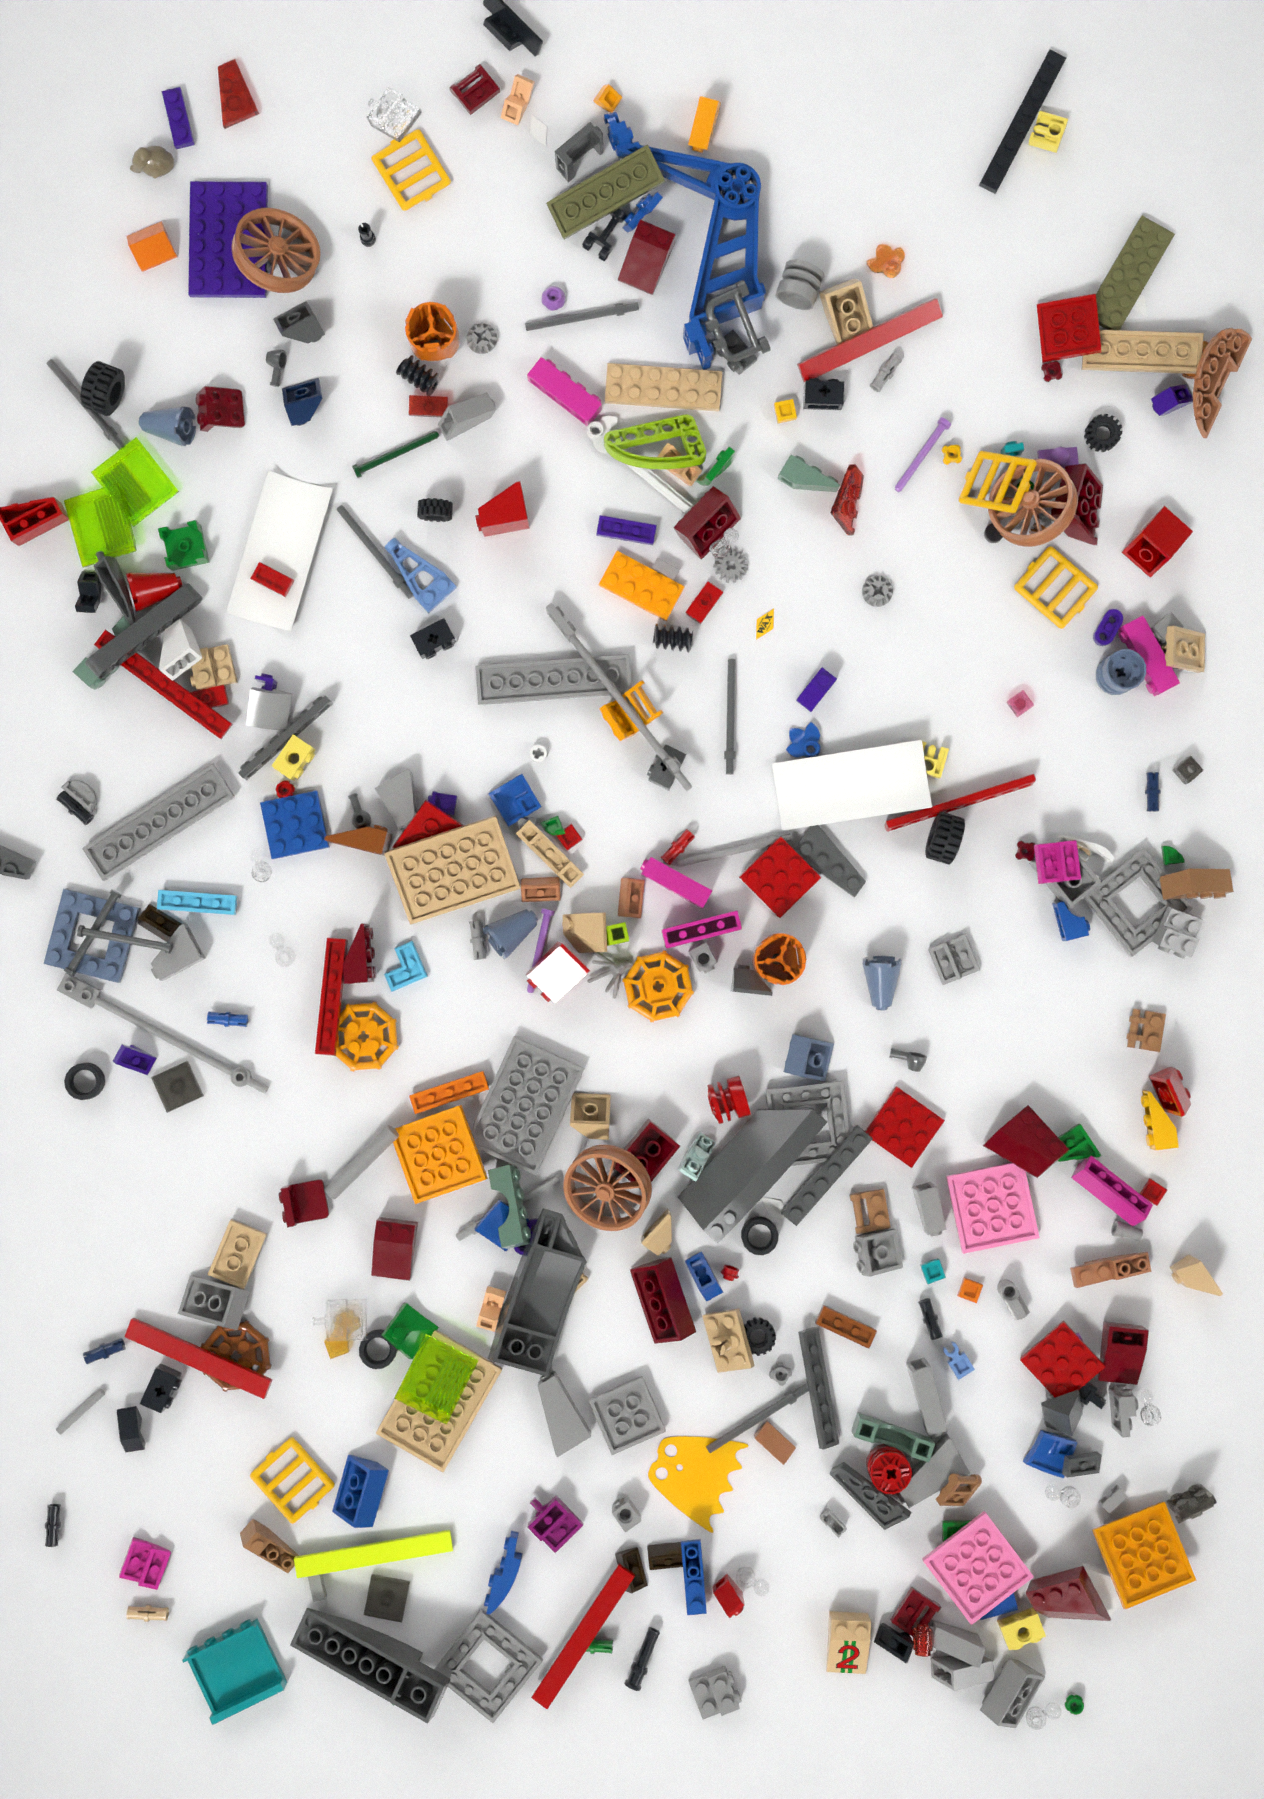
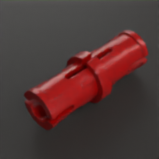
M686 829L676 841L671 843L672 846L660 858L670 866L680 853L683 854L684 849L695 836Z

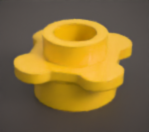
M957 444L944 446L941 450L944 453L943 463L946 465L953 462L960 463L962 461L960 456L961 447Z

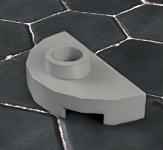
M74 780L66 782L61 786L63 790L88 811L92 812L94 810L96 795L90 785L83 781Z

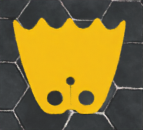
M689 1436L665 1438L660 1442L657 1449V1461L651 1464L648 1471L649 1480L677 1509L701 1527L713 1533L709 1518L713 1514L724 1513V1509L719 1503V1496L724 1492L733 1491L727 1476L732 1471L742 1469V1466L735 1458V1454L737 1451L747 1448L748 1444L729 1441L717 1450L709 1453L706 1446L716 1441V1438ZM674 1445L677 1448V1454L674 1457H668L665 1454L666 1446ZM678 1464H681L683 1466L682 1471H678L676 1469V1466ZM660 1467L668 1471V1476L664 1480H659L655 1474L656 1470Z

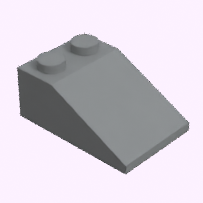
M190 1275L178 1314L238 1330L249 1291Z

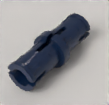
M1147 772V790H1145V794H1147V812H1158L1159 794H1161V790H1159V772Z
M119 1338L108 1344H100L99 1347L83 1353V1356H86L83 1357L84 1361L88 1365L102 1358L107 1359L110 1355L125 1350V1343L122 1338Z

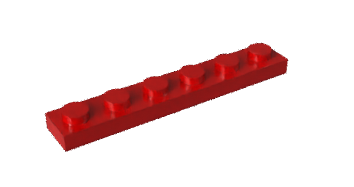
M327 938L315 1046L316 1055L336 1056L344 982L343 963L346 958L347 939Z

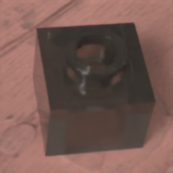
M1192 756L1186 757L1172 769L1184 784L1190 783L1204 771ZM1188 766L1193 770L1192 773L1188 771Z

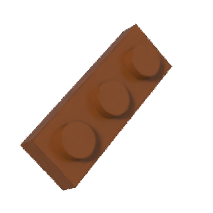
M825 1305L822 1306L815 1321V1324L868 1349L877 1333L876 1329Z

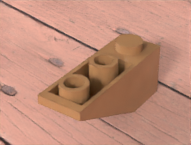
M252 1519L240 1532L243 1548L286 1573H289L295 1566L294 1557L299 1555L265 1525Z

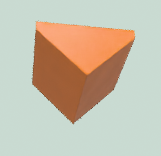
M162 221L127 236L128 246L142 272L177 258Z

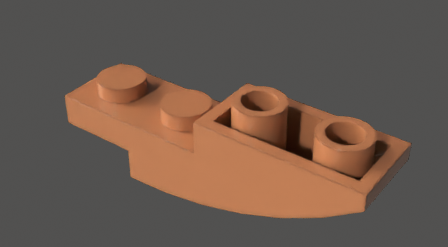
M1148 1252L1084 1262L1083 1265L1070 1268L1073 1285L1076 1288L1152 1272Z

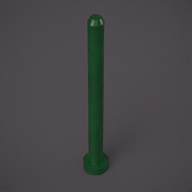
M433 431L358 467L355 464L352 468L357 478L362 477L361 473L437 439L439 434L437 431Z

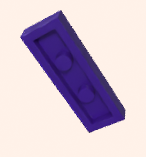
M177 87L161 91L175 148L181 149L195 145L181 88Z
M600 515L596 536L653 546L657 525Z

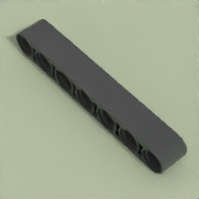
M189 583L185 584L92 654L85 664L99 679L105 677L159 636L165 629L198 606L203 599L202 596Z

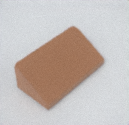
M560 878L521 879L522 902L561 901Z
M621 878L618 916L641 918L645 880Z
M768 1421L754 1434L755 1439L783 1465L796 1449Z

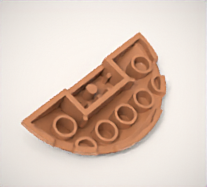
M1226 328L1221 330L1210 340L1200 358L1193 387V409L1197 427L1203 438L1208 437L1222 404L1218 398L1230 372L1238 371L1252 341L1251 336L1242 329Z

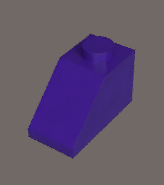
M1187 384L1172 386L1151 398L1152 407L1159 416L1167 415L1193 403V396Z
M822 667L796 701L812 712L836 682L837 678Z

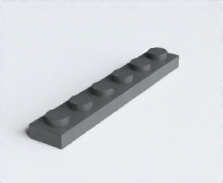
M321 696L313 702V707L302 711L296 722L289 723L280 736L276 735L269 741V746L258 750L255 753L256 757L252 761H246L240 767L241 770L238 774L245 780L252 777L285 747L293 734L298 736L332 706V701L327 696L323 698Z
M856 1125L786 1205L781 1214L797 1226L873 1140L872 1136Z
M812 1327L799 1331L798 1334L819 1449L824 1450L838 1445L839 1439L819 1329Z

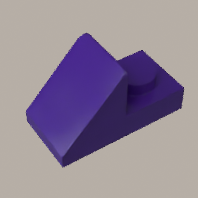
M122 1044L113 1062L122 1067L148 1075L157 1058L134 1045L129 1047Z

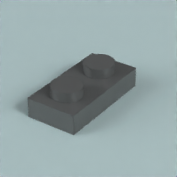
M1097 1451L1066 1455L1064 1457L1062 1474L1067 1478L1097 1474L1100 1472L1102 1455Z

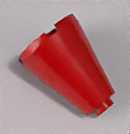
M126 573L136 612L168 598L182 587L180 576L176 577L175 573Z

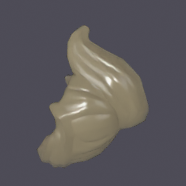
M161 146L140 147L133 155V165L130 166V170L135 173L144 172L156 179L166 175L173 169L174 158L171 153Z

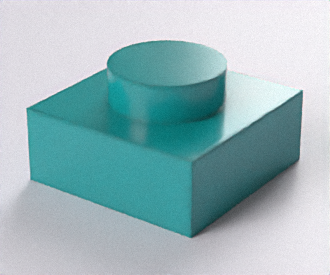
M1017 441L1008 442L1003 446L1000 453L1011 456L1021 455L1025 450L1023 442L1017 443Z
M938 1258L920 1264L927 1284L946 1278Z

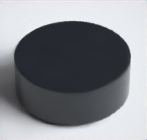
M993 523L989 524L984 530V537L989 543H998L1003 538Z

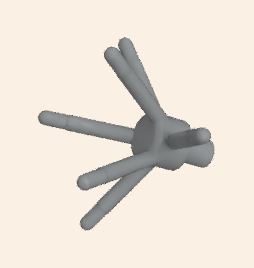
M593 952L603 961L593 960L592 963L609 966V970L588 979L587 982L591 983L612 974L613 978L605 992H609L614 984L613 998L615 999L619 976L625 972V969L631 967V963L629 960L613 962L599 952Z

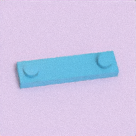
M158 890L157 909L236 915L237 896Z

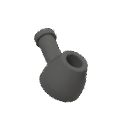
M273 350L266 354V363L273 367L270 386L279 387L281 370L285 368L287 361L284 350Z
M357 793L349 795L348 798L354 810L352 816L353 826L357 829L369 827L371 816L368 812L361 809ZM359 816L363 817L362 823L357 822Z
M891 1048L889 1058L907 1060L908 1069L916 1072L921 1071L927 1060L926 1055L916 1052H902Z

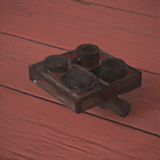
M1202 1484L1192 1485L1188 1488V1491L1176 1493L1171 1496V1499L1166 1501L1169 1508L1176 1514L1175 1519L1178 1524L1190 1518L1193 1520L1203 1515L1202 1512L1214 1507V1504L1217 1503L1214 1495Z

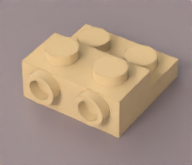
M228 644L200 649L202 659L190 667L193 675L190 676L193 687H196L197 690L238 683Z

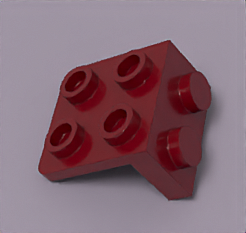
M204 386L196 394L195 401L199 409L197 423L200 425V431L208 432L214 426L244 427L241 390Z
M318 1179L286 1185L280 1189L279 1201L281 1204L283 1203L284 1207L282 1219L287 1224V1228L296 1226L298 1223L324 1219L329 1216L323 1180Z

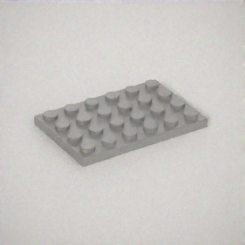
M514 1036L471 1129L477 1149L536 1175L585 1068Z

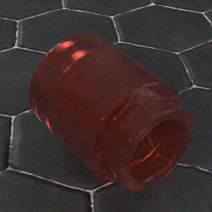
M917 1624V1627L913 1628V1650H915V1655L928 1657L931 1656V1651H933V1630L927 1624Z

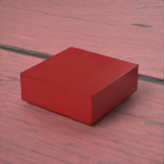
M572 824L564 829L565 834L556 835L567 851L583 840Z
M1149 1178L1140 1195L1158 1206L1167 1189Z

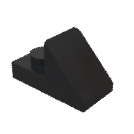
M885 1623L880 1624L874 1643L904 1663H908L914 1647L911 1636L906 1632L899 1633Z

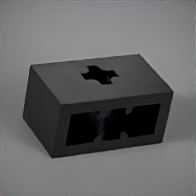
M811 378L809 381H805L803 409L842 410L844 405V382L838 379L820 381L818 378ZM821 391H825L826 396H823Z
M445 618L410 635L422 659L433 658L437 655L436 652L441 649L444 651L448 650L456 642ZM432 637L436 638V644H433V642H431Z
M159 1364L153 1372L140 1404L158 1413L169 1409L174 1400L171 1396L174 1390L177 1391L181 1385L182 1380L179 1378L182 1373L166 1365ZM161 1386H164V1389H163V1390L165 1391L164 1393L161 1392V1390H162Z

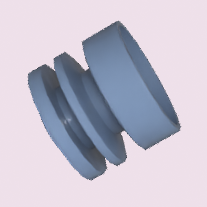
M1121 649L1104 658L1096 669L1098 686L1110 695H1121L1138 687L1144 681L1146 675L1144 659L1137 652L1130 649Z

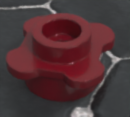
M1058 361L1050 362L1049 364L1044 363L1041 366L1045 382L1062 378L1061 367Z
M1019 841L1015 857L1018 860H1034L1035 843Z

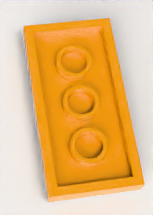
M616 551L599 582L600 587L664 621L668 620L685 586L619 551Z

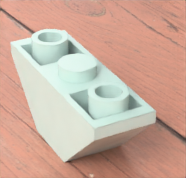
M700 1132L683 1157L677 1170L692 1180L697 1181L716 1142Z

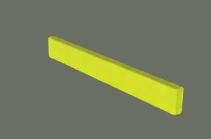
M451 1530L295 1556L297 1578L451 1552L453 1551Z

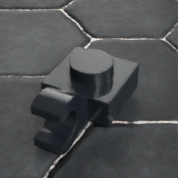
M1086 1383L1078 1390L1081 1402L1086 1406L1089 1401L1100 1409L1106 1404V1400L1103 1397L1095 1394L1097 1387L1091 1383Z

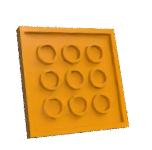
M462 1105L394 1128L398 1132L399 1137L393 1144L415 1204L488 1179Z
M1159 1502L1092 1529L1123 1609H1128L1196 1581L1165 1502Z

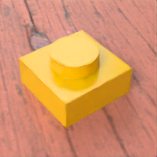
M793 399L774 403L777 424L797 419Z

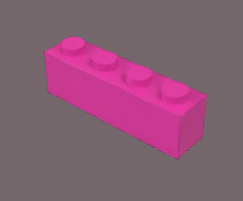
M541 357L527 374L528 381L584 425L588 426L602 411L601 399L595 394L590 395L586 392V388L581 383L573 382L567 372L563 370L560 372L555 368L556 365L550 359L545 360Z
M1143 615L1119 628L1118 636L1121 642L1125 643L1128 649L1137 652L1144 659L1146 664L1144 679L1150 694H1153L1155 697L1180 684L1172 667L1166 666L1165 654Z
M733 911L661 930L667 949L742 930L738 911Z
M1092 1156L1080 1162L1071 1177L1131 1226L1144 1221L1153 1206L1152 1203Z

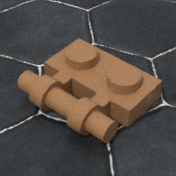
M1133 1009L1132 1016L1129 1017V1022L1131 1023L1129 1033L1126 1036V1039H1128L1127 1047L1135 1048L1136 1041H1140L1139 1049L1160 1052L1166 1014L1145 1011L1144 1018H1140L1141 1010ZM1139 1023L1143 1024L1141 1035H1137Z

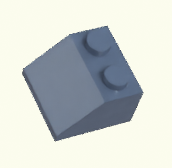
M792 1034L784 1072L799 1077L825 1081L834 1044Z

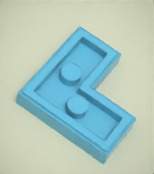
M413 941L394 948L402 967L384 974L391 992L428 977Z

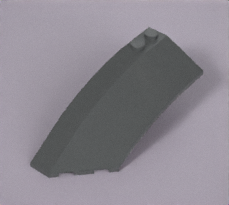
M805 1108V1110L758 1109L717 1156L702 1170L697 1181L693 1180L678 1195V1199L703 1231L715 1242L719 1243L772 1188L828 1121L813 1108Z
M542 1209L531 1233L530 1244H526L511 1283L488 1359L493 1362L547 1377L572 1298L587 1263L561 1213Z

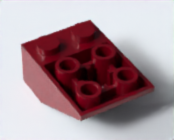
M360 924L343 963L344 984L374 982L373 978H376V967L372 966L375 950L374 947H371V939H373L374 934L370 924Z
M1103 1322L1100 1360L1105 1364V1368L1098 1373V1381L1138 1385L1147 1352L1148 1329L1141 1325Z

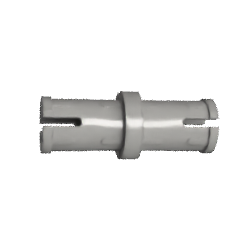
M892 353L886 364L878 370L879 373L870 384V387L874 391L880 392L888 379L893 377V372L902 362V359Z
M481 920L469 922L472 938L470 943L473 945L474 960L487 959L484 941L486 940L483 937Z

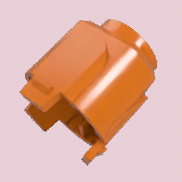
M425 302L410 309L405 320V332L414 355L421 361H439L452 358L459 347V332L454 316L446 305L437 302ZM437 339L440 343H430V340Z
M777 933L768 936L755 948L752 955L755 972L758 973L760 978L766 979L767 982L775 985H787L796 981L806 967V953L802 944L789 934ZM774 954H779L776 958L772 959ZM776 961L780 963V965H775L773 962Z

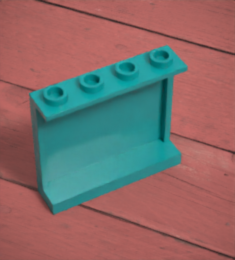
M258 1618L253 1621L248 1619L241 1623L240 1627L224 1631L222 1636L215 1638V1636L204 1642V1645L199 1647L195 1645L189 1648L182 1659L183 1663L188 1661L212 1712L209 1717L212 1725L284 1691L288 1683Z

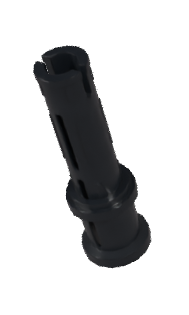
M648 1627L636 1662L631 1664L632 1670L628 1679L624 1682L625 1686L634 1691L641 1690V1682L644 1675H647V1664L657 1638L660 1635V1632L655 1628Z

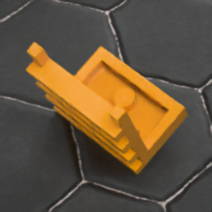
M641 680L622 696L624 699L628 697L646 726L660 717L663 711H656L641 687L645 684ZM634 691H636V693L638 694L639 698L641 699V701H642L643 704L645 705L646 709H647L648 712L650 713V715H651L650 718L648 717V715L646 714L645 710L643 709V707H642L641 704L639 703L638 699H637L636 696L634 695V693H633ZM616 700L599 708L603 718L608 722L613 730V734L619 741L632 737L639 731Z

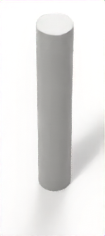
M388 1125L324 1188L327 1195L332 1199H336L399 1137L398 1132Z

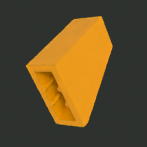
M700 96L688 145L692 146L693 151L703 153L704 149L708 150L721 102Z

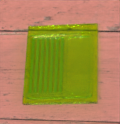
M137 437L91 472L107 494L112 497L113 501V496L116 497L118 508L120 509L117 495H119L124 515L133 527L179 492Z
M117 483L64 500L83 568L94 565L99 561L96 556L98 551H103L105 556L114 558L137 551L123 494L120 492Z
M426 1334L394 1399L447 1425L476 1367L478 1359Z

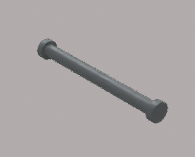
M111 889V895L91 929L99 930L116 900L121 898L122 894ZM85 937L68 967H65L64 971L75 976L76 968L95 937Z
M79 925L77 930V936L79 937L89 936L164 950L165 953L169 954L173 947V943L169 941L163 943L85 928L84 925Z

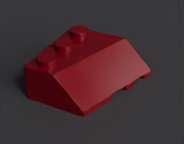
M1086 463L1065 466L1064 470L1076 487L1078 504L1076 513L1064 532L1068 537L1091 545H1097L1098 538L1095 537V528H1099L1100 521L1097 520V509L1101 508L1103 484ZM1062 478L1059 488L1066 485ZM1068 493L1056 497L1055 502H1067ZM1052 508L1051 515L1058 519L1064 509Z
M1084 1566L1031 1580L1026 1590V1595L1034 1610L1048 1618L1111 1621Z

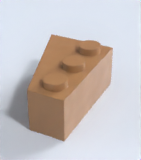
M1186 869L1160 877L1163 900L1193 899L1198 897L1200 899H1207L1213 896L1214 899L1225 898L1226 894L1234 892L1230 869Z

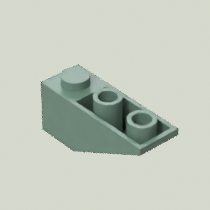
M790 455L777 478L789 487L799 490L837 492L840 484H838L834 477L825 476L818 467L809 466L803 458L797 455Z

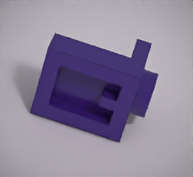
M261 673V676L255 675V680L265 683L261 689L272 691L277 688L278 682L273 679L272 675Z
M435 791L432 792V795L428 796L430 803L446 814L455 815L458 796Z

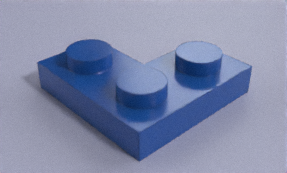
M658 192L652 195L649 193L646 197L643 196L637 202L636 206L638 208L635 212L631 211L624 219L626 223L622 228L627 233L633 231L640 219L642 220L645 215L651 213L663 197Z

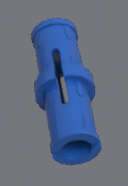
M208 1011L207 1024H220L225 1027H247L248 1015Z

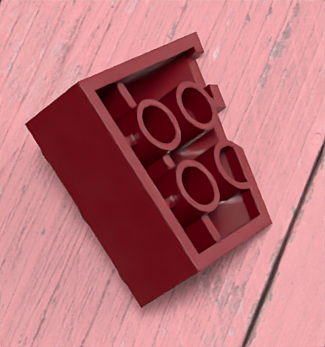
M1029 1105L1001 1127L983 1145V1147L988 1150L990 1149L1036 1178L1041 1176L1069 1151L1066 1145Z

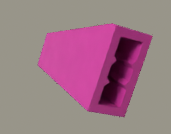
M650 857L649 861L645 859L640 867L642 870L641 875L701 909L713 891Z

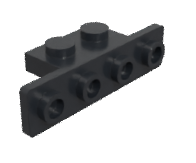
M502 0L483 1V5L492 13L491 16L485 18L483 25L509 51L523 44L535 57L539 55L543 40Z

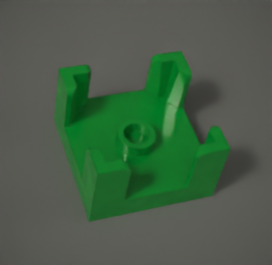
M196 520L187 522V527L174 530L168 527L158 528L159 536L164 541L167 557H164L165 563L171 571L210 563L202 527Z

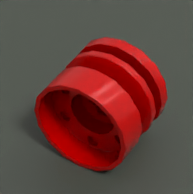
M739 1076L727 1079L726 1089H723L720 1082H716L719 1090L716 1092L712 1084L707 1085V1097L712 1114L717 1119L718 1124L724 1123L721 1115L724 1113L728 1122L731 1121V1111H735L738 1118L751 1115Z
M886 1444L877 1445L870 1451L867 1456L866 1467L875 1487L885 1494L902 1492L910 1483L912 1470L905 1454L901 1450ZM887 1470H893L894 1472L892 1474L890 1472L887 1473Z

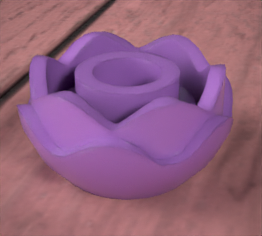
M556 286L546 288L542 293V304L551 311L562 308L566 298L563 290Z

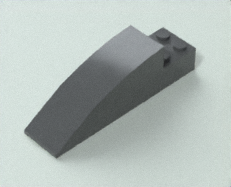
M310 1608L306 1609L290 1644L295 1649L427 1724L435 1716L451 1680L420 1662L423 1652L372 1628Z

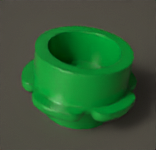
M1071 1694L1066 1698L1064 1705L1071 1714L1078 1715L1084 1709L1081 1696Z

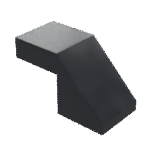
M82 571L77 581L80 595L75 604L76 612L96 613L100 604L101 582L96 572Z
M137 1406L117 1409L119 1438L125 1453L145 1450L146 1443L140 1432L142 1417Z

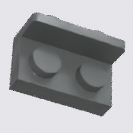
M733 329L724 336L727 348L731 354H736L748 348ZM720 350L717 351V354H718L720 357H723V355L721 354V351H720ZM753 354L740 361H728L727 365L733 372L736 371L740 375L757 361V357Z

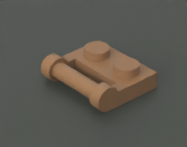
M884 1189L849 1195L850 1201L853 1202L857 1226L855 1227L856 1234L891 1228ZM861 1199L866 1201L869 1225H864Z
M950 1474L948 1478L949 1483L940 1490V1494L935 1500L940 1506H964L981 1485L982 1478L978 1474H971L970 1476Z

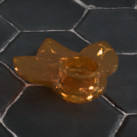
M879 244L876 248V257L867 260L866 263L874 273H883L888 278H895L901 271V263L905 259V253L901 247L892 250L886 244Z

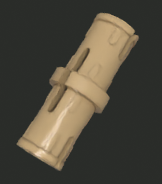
M146 1605V1607L128 1606L126 1618L129 1620L141 1619L144 1622H149L150 1620L167 1621L169 1608H154L151 1605Z

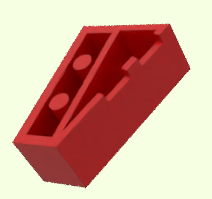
M55 497L0 507V521L10 540L17 546H21L70 520L62 503Z

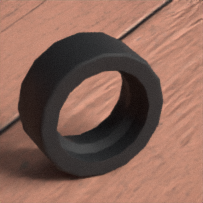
M77 1064L66 1073L64 1079L65 1089L74 1099H92L103 1090L105 1076L102 1070L95 1064ZM81 1070L92 1072L96 1079L95 1087L88 1093L79 1092L74 1086V1077Z
M756 1216L749 1219L741 1230V1239L744 1247L754 1255L768 1254L775 1249L778 1243L779 1234L777 1228L771 1220L765 1217ZM755 1225H765L771 1232V1240L764 1247H755L749 1242L748 1233Z
M382 1329L367 1333L359 1346V1356L362 1362L372 1369H383L389 1366L398 1350L381 1335L384 1332ZM374 1338H382L389 1344V1355L383 1360H373L367 1353V1345Z

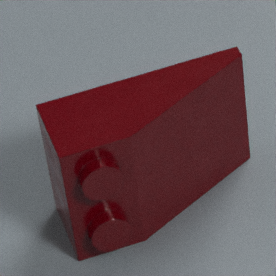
M640 219L629 245L618 281L653 295L675 245L676 234Z
M379 1217L376 1220L371 1276L410 1281L418 1222Z

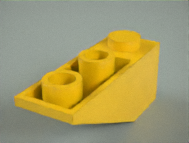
M1143 1090L1141 1104L1142 1107H1145L1143 1121L1148 1130V1134H1146L1147 1145L1153 1150L1179 1148L1176 1127L1150 1091Z

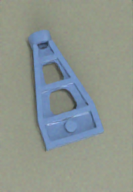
M396 538L390 540L384 547L392 555L415 599L428 613L457 588L444 572L401 545ZM408 557L418 563V567L412 573H408L403 566V561ZM421 571H425L434 577V581L424 590L420 589L415 581V576Z

